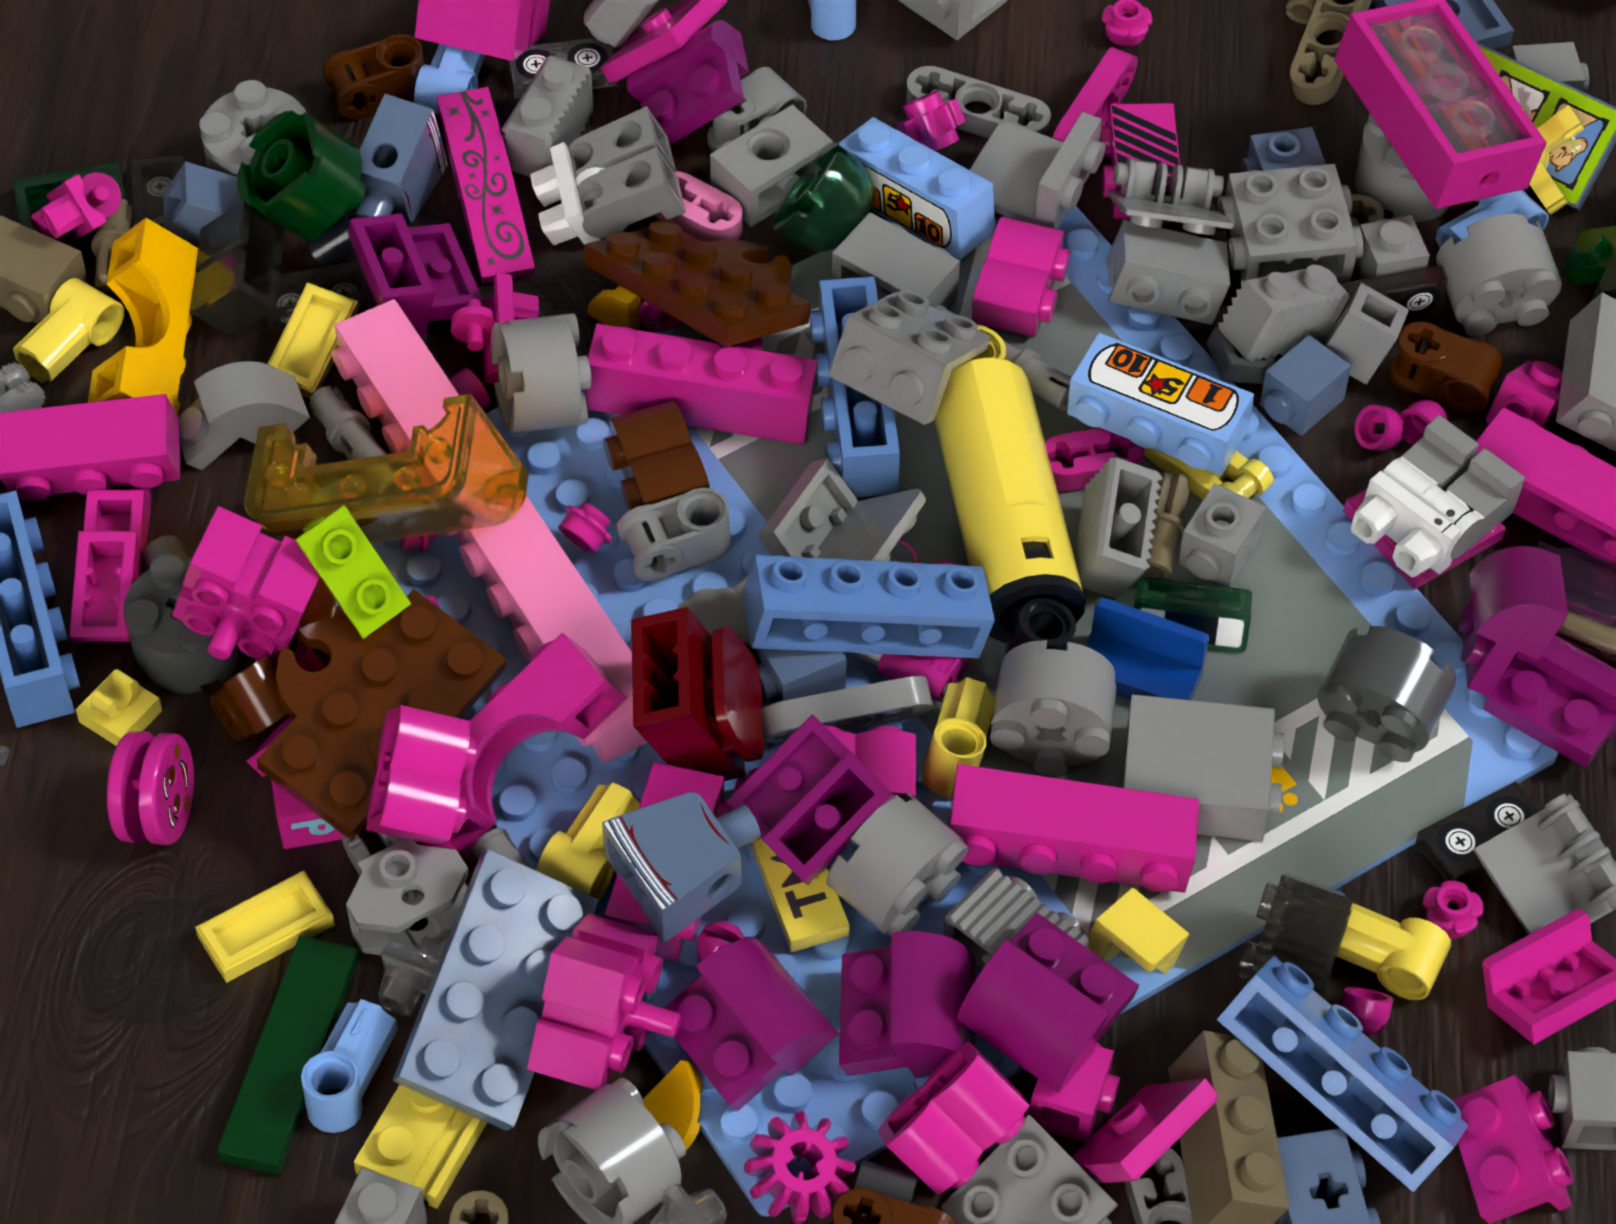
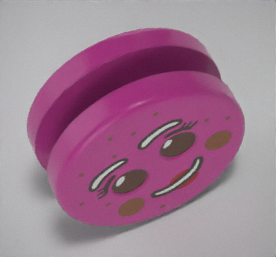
M128 732L116 746L108 773L107 811L111 828L115 836L122 842L142 843L147 839L155 845H171L184 832L193 802L194 766L190 748L186 740L176 733H160L154 737L150 732Z

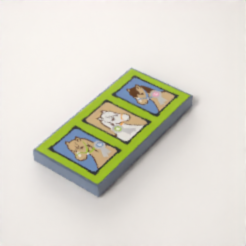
M1476 42L1536 128L1568 105L1580 120L1585 130L1549 151V164L1546 169L1568 201L1566 205L1580 211L1616 143V107Z

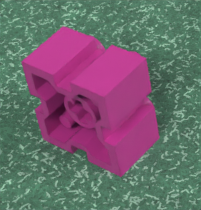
M220 506L217 507L190 562L172 617L183 621L184 625L195 633L205 636L213 635L208 645V652L217 659H228L237 643L239 649L252 658L261 660L268 656L270 660L278 663V656L282 648L288 649L294 638L320 576L294 539L284 536L281 542L260 533L262 525Z
M590 913L579 922L573 930L572 938L566 936L551 952L542 1000H545L541 1019L536 1024L527 1070L596 1090L606 1084L614 1074V1071L623 1073L631 1051H640L642 1049L648 1031L669 1037H674L677 1034L681 1021L680 1013L642 1002L644 992L652 994L655 991L661 975L663 958L655 956L659 933Z

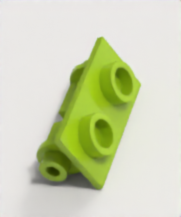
M342 505L326 518L320 516L303 527L305 533L295 539L362 639L411 605V602L345 505Z

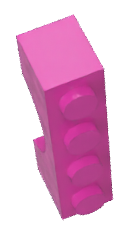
M563 632L554 641L542 645L532 656L531 663L511 682L498 687L490 695L487 705L470 720V738L476 740V755L471 770L468 774L462 773L460 779V797L466 800V814L463 825L457 834L452 833L450 841L437 846L423 843L425 846L456 849L462 857L480 837L497 823L492 803L493 784L501 763L514 747L533 735L551 731L565 732L585 739L627 699L625 694L590 654Z

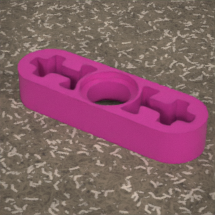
M1111 47L1058 124L1052 138L1064 142L1082 112L1101 118V126H1105L1109 119L1110 104H1120L1133 81L1138 63L1137 56Z

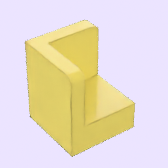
M1132 887L1095 920L1088 936V949L1106 962H1109L1122 950L1146 971L1150 972L1157 968L1166 974L1174 967L1190 933Z

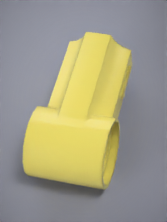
M78 278L69 279L56 291L51 301L50 313L13 347L16 361L37 381L44 383L46 380L52 381L89 344L102 346L114 338L123 323L124 307L118 301Z
M966 677L963 681L949 683L946 688L933 736L921 769V778L925 786L940 796L951 798L958 764L980 766L986 748V738L995 702V696L989 692L984 682Z
M612 782L610 785L599 784L567 833L558 831L549 840L541 854L536 871L600 901L609 887L615 871L604 854L602 822L637 810L640 802L632 795L630 790Z
M1339 897L1327 917L1317 948L1377 973V978L1382 986L1399 997L1408 1000H1422L1429 995L1450 950L1451 939L1443 929L1430 921L1421 918H1407L1399 923Z

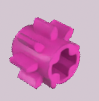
M939 90L903 105L907 117L905 120L896 123L901 133L934 151H938L959 140L955 128H957V125L966 122L957 99L943 101Z

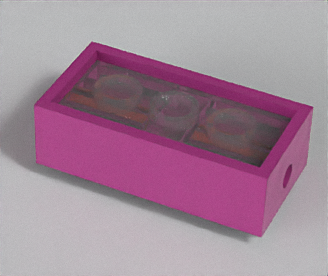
M1416 0L1350 14L1334 61L1435 209L1528 189L1547 142L1446 0Z

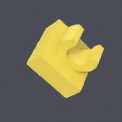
M118 669L114 670L76 708L79 723L115 746L118 745L121 738L128 732L143 731L163 711L159 697L140 686L136 680Z

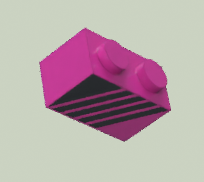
M1110 104L1108 126H1101L1100 142L1106 145L1103 157H1108V165L1102 166V196L1109 197L1107 195L1108 189L1120 191L1121 185L1114 184L1113 181L1114 169L1117 162L1126 163L1128 158L1155 162L1156 169L1160 162L1166 163L1167 181L1164 195H1168L1173 167L1180 165L1174 104ZM1112 201L1113 219H1130V215L1120 212V208Z

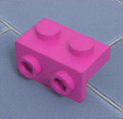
M1579 908L1485 958L1482 963L1488 1008L1533 1045L1616 1000V959L1592 941L1590 916Z
M1513 1075L1452 1100L1461 1111V1119L1469 1125L1458 1141V1146L1482 1219L1488 1224H1492L1546 1202L1551 1203L1559 1211L1572 1207L1566 1186L1573 1184V1175L1563 1152L1558 1147L1553 1148L1548 1128L1555 1126V1121L1551 1108L1541 1091L1533 1092L1519 1078Z

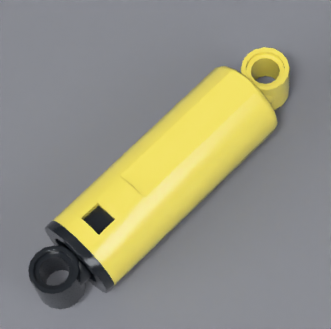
M977 325V330L990 337L987 350L952 369L934 420L968 566H983L995 619L989 636L1002 643H1006L1005 655L1021 644L1048 640L1046 649L1066 651L1067 642H1071L1076 631V624L1085 612L1086 601L1029 379L1020 366L1004 359L1006 356V345L1003 339L995 331L985 326Z

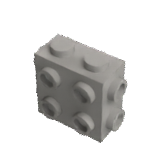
M1335 164L1303 165L1294 168L1262 171L1250 170L1229 174L1226 196L1218 198L1217 209L1234 224L1233 229H1229L1231 238L1228 240V259L1231 270H1239L1242 281L1269 276L1272 272L1285 273L1306 269L1309 265L1313 264L1329 269L1336 276L1337 282L1351 281L1355 259L1362 258L1363 236L1359 226H1352L1350 219L1352 212L1351 192L1348 185H1341Z

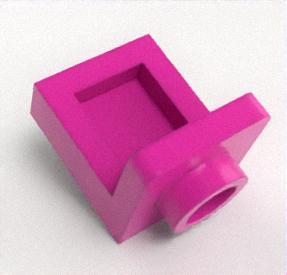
M1530 360L1506 375L1486 417V422L1490 424L1500 410L1505 407L1521 417L1533 420L1540 427L1545 428L1549 418L1557 413L1563 372L1549 363L1542 361L1532 362Z

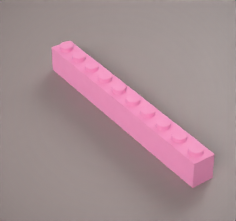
M390 300L334 324L338 348L332 350V356L340 375L345 381L353 379L358 387L357 395L364 412L370 419L378 417L382 423V434L390 452L395 458L403 456L408 463L407 470L412 485L420 497L428 495L434 503L435 517L446 537L455 535L461 545L460 554L470 575L473 578L481 575L487 584V596L496 615L500 619L508 617L515 627L513 630L514 637L524 658L527 661H531L534 653L542 645L554 641L563 632L590 654L627 697L585 739L576 736L583 747L592 745L604 764L648 743L633 727L631 650L396 300Z

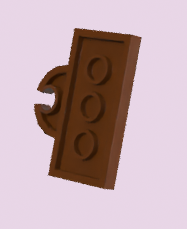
M668 221L653 222L649 228L629 233L614 232L609 234L606 239L585 244L584 265L725 347L809 323L811 303L790 292L791 263L785 255L776 256L772 262H769L771 247L742 240L700 241L683 232L678 224Z
M415 589L407 596L411 605L364 639H362L351 621L347 619L329 618L310 623L299 629V640L306 648L319 649L329 656V664L320 671L309 672L302 669L296 662L294 652L285 647L282 648L278 656L276 688L282 708L293 721L257 759V769L350 841L367 824L369 800L377 772L379 743L387 712L399 705L461 719L506 669L507 659Z

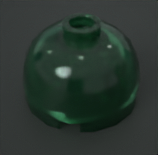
M839 143L831 144L815 158L813 162L821 168L815 169L807 178L803 175L798 178L784 198L773 220L777 223V225L773 226L777 233L806 251L821 253L835 250L868 215L873 205L874 184L866 167Z

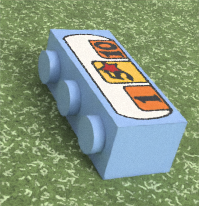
M874 117L837 144L841 193L893 223L902 226L905 230L933 246L943 248L954 258L961 260L995 232L993 183Z
M1099 332L1070 379L1067 414L1078 418L1082 423L1090 427H1100L1130 439L1140 447L1152 448L1182 460V462L1192 468L1204 469L1222 476L1249 429L1254 393Z

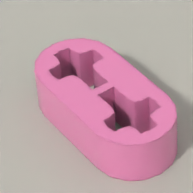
M676 171L675 174L678 177L681 194L684 196L683 202L686 213L666 220L661 212L655 214V217L660 221L678 224L683 232L700 241L739 240L743 229L742 207L739 201L687 173Z

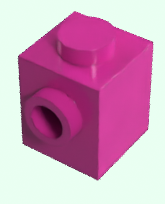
M1097 1043L1091 1056L1059 1093L1037 1079L1031 1096L1029 1115L1047 1132L1086 1143L1091 1137L1098 1112L1110 1114L1117 1095L1120 1077L1110 1075L1114 1050L1104 1048Z

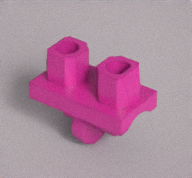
M94 172L85 175L83 178L77 174L48 193L46 196L50 203L29 216V219L37 232L55 240L69 232L75 242L107 222L106 219L118 210L121 204L119 185L112 177L104 173Z
M496 272L494 277V294L485 299L483 305L478 299H469L466 301L465 307L455 311L451 316L450 327L453 337L460 342L467 343V348L471 351L483 349L484 383L494 384L499 382L498 364H492L491 332L493 325L509 320L538 317V296L513 292L512 275Z

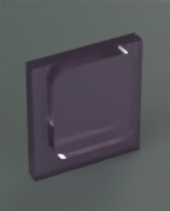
M1540 541L1537 548L1560 556L1568 611L1615 628L1616 565L1573 548L1563 547L1560 549Z

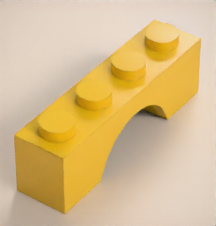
M144 218L113 242L106 283L120 298L130 314L135 329L136 345L135 347L125 346L93 369L88 403L166 394L178 415L180 403L177 398L180 377L186 365L183 355L186 334L192 322V317L189 313L192 292L198 280L195 270L199 248L148 218Z

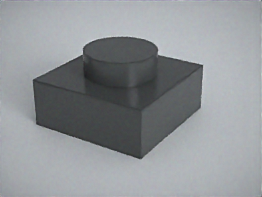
M1214 327L1207 341V346L1222 380L1263 385L1265 371L1276 363L1272 355L1268 359L1262 357L1261 361L1258 359H1254L1253 362L1246 360L1219 331V327Z

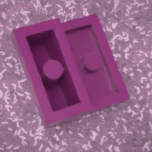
M717 20L692 35L680 49L629 75L627 80L628 93L641 103V108L648 107L668 136L670 145L744 101L740 77L748 73L749 70L742 35L727 22Z
M402 213L350 219L348 237L376 306L395 299L420 337H425L428 322L451 319L455 311L465 307L467 300L478 299L483 305V298L450 223L408 228Z
M1510 547L1488 555L1469 573L1472 600L1464 609L1458 626V630L1462 632L1463 636L1461 661L1465 662L1467 688L1489 697L1517 652L1535 660H1540L1568 617L1559 555L1537 547Z
M1555 635L1539 661L1517 652L1515 659L1504 672L1489 697H1486L1483 710L1587 768L1607 739L1611 740L1616 733V668Z
M812 714L726 802L733 809L741 805L747 806L758 823L762 840L805 884L809 885L852 842L851 837L877 809L895 798V796Z
M1036 912L1010 942L1006 939L987 962L962 1002L956 1019L1059 1093L1094 1052L1100 1037L1132 1001L1139 984Z
M902 931L892 933L891 946L842 954L839 1066L847 1076L907 1067L915 1078L931 1076L948 1056L969 1041L975 1047V1033L956 1019L962 1002L976 980V958L972 952L959 941L944 935L921 931Z
M747 938L730 943L702 960L695 966L702 975L664 1007L665 1009L680 1013V1026L674 1038L725 1101L737 1112L784 1070L794 1075L840 1034L762 941L755 938Z

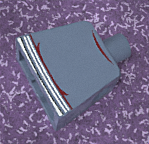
M384 94L359 150L362 158L360 182L365 185V195L356 209L353 218L402 213L406 224L414 222L448 166L434 109Z
M688 792L602 822L604 854L655 931L659 933V937L663 942L672 939L738 889L742 883L741 855L738 849L761 837L758 823L747 806L741 805L716 818L700 794Z

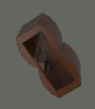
M674 400L609 418L611 436L603 438L604 449L612 471L621 469L625 477L624 480L620 481L628 511L638 506L652 505L683 495L693 489H710L701 458L691 441L684 418Z

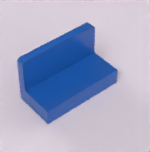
M1100 597L1094 607L1092 631L1085 646L1103 655L1113 665L1116 673V695L1130 700L1132 694L1192 700L1204 672L1209 635L1142 610Z

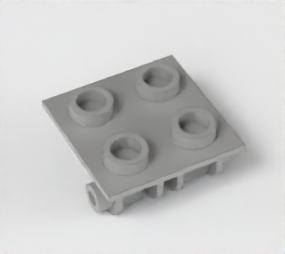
M1128 158L1126 163H1116L1113 181L1114 184H1120L1121 189L1120 191L1108 189L1107 195L1120 208V212L1130 215L1131 223L1145 227L1160 228L1162 227L1163 220L1183 222L1184 230L1206 235L1215 234L1216 227L1233 229L1234 224L1211 203L1212 197L1219 198L1222 195L1224 185L1223 176L1215 175L1213 169L1186 167L1183 179L1182 165H1175L1171 174L1168 195H1164L1167 181L1166 163L1160 162L1157 169L1155 162Z
M1564 793L1547 803L1544 806L1545 809L1473 849L1528 935L1578 908L1590 916V924L1616 909V862L1610 854V849L1605 847L1600 839V834L1598 831L1595 832L1581 811L1580 804L1577 800H1574L1571 794L1567 796Z
M1028 1115L1018 1133L1006 1143L1000 1144L978 1167L972 1178L959 1187L941 1208L953 1217L958 1224H1112L1107 1216L1118 1204L1031 1115Z

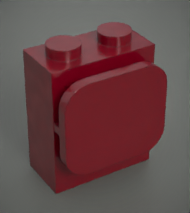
M688 607L632 619L633 727L668 765L723 776L724 781L745 777V761L760 760L764 753L761 678L756 660L751 651L730 626L715 628L711 636Z

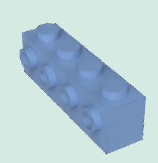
M875 276L819 280V310L810 311L809 318L812 344L822 343L823 353L815 354V359L818 360L816 370L817 386L828 387L829 397L821 398L822 427L824 432H834L835 442L826 444L827 458L855 497L889 495L899 491L900 450L894 409L828 376L848 316L878 301Z
M12 491L0 494V674L16 728L75 713L69 690L79 688L80 683L72 654L60 656L57 643L68 641L60 608L48 609L45 598L55 596L56 592L48 562L36 564L34 553L44 551L36 517L24 520L17 492Z
M755 555L742 593L751 648L980 658L995 621L983 566Z
M1273 956L1254 975L1217 1020L1414 1192L1452 1151L1469 1125L1461 1119L1460 1109L1442 1092L1437 1090L1430 1092L1411 1075V1067L1401 1055L1388 1047H1378L1362 1033L1363 1027L1360 1021L1349 1010L1337 1004L1331 1006L1313 990L1314 984L1302 969L1290 962L1282 963Z

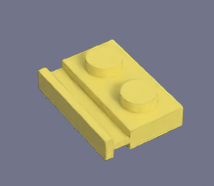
M399 1085L355 1158V1171L359 1174L361 1168H365L422 1188L423 1199L428 1201L429 1206L438 1209L487 1122L403 1085Z

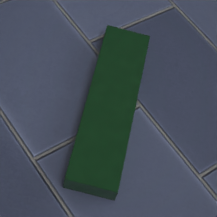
M299 935L218 1146L217 1154L219 1161L280 1176L306 1107L301 1080L303 1067L310 1058L321 1053L337 1023L360 961L358 948Z

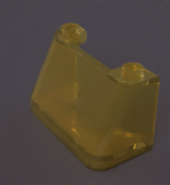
M472 394L444 398L442 408L446 414L431 429L427 430L424 425L413 426L410 448L406 452L316 465V454L307 443L296 445L295 435L285 423L259 427L246 489L245 510L254 522L262 525L261 530L266 533L296 539L305 533L303 527L320 516L326 518L342 505H345L369 542L378 543L490 527L505 523L513 518L523 506L529 473Z

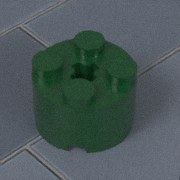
M293 110L284 111L264 124L249 144L251 148L256 150L249 166L241 162L238 171L237 185L242 200L269 219L307 241L316 240L345 211L356 209L365 195V185L360 182L362 158L358 148L352 142L305 112L299 115Z

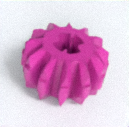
M797 1111L793 1115L790 1127L780 1117L772 1118L767 1124L769 1136L755 1134L749 1144L759 1157L748 1159L744 1164V1172L751 1176L763 1177L762 1180L758 1181L751 1188V1197L758 1199L770 1193L775 1199L768 1208V1214L774 1218L781 1213L786 1205H790L791 1218L795 1224H802L807 1219L809 1207L821 1219L827 1217L832 1212L830 1199L838 1200L842 1194L850 1190L840 1178L851 1176L855 1171V1163L849 1159L836 1157L849 1145L848 1138L840 1136L830 1142L824 1136L831 1127L829 1118H822L814 1129L811 1130L808 1125V1117L804 1111ZM793 1155H796V1163L805 1158L811 1165L812 1169L806 1175V1180H803V1172L794 1177L788 1170L787 1166L794 1158Z

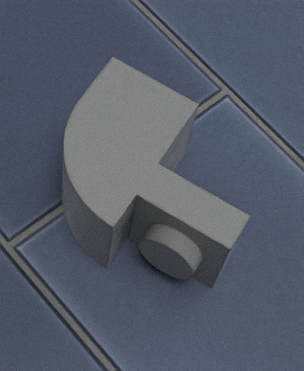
M254 361L226 364L203 374L194 381L199 399L178 416L180 447L186 464L200 470L205 469L240 437L272 451L310 418L295 376L271 365Z

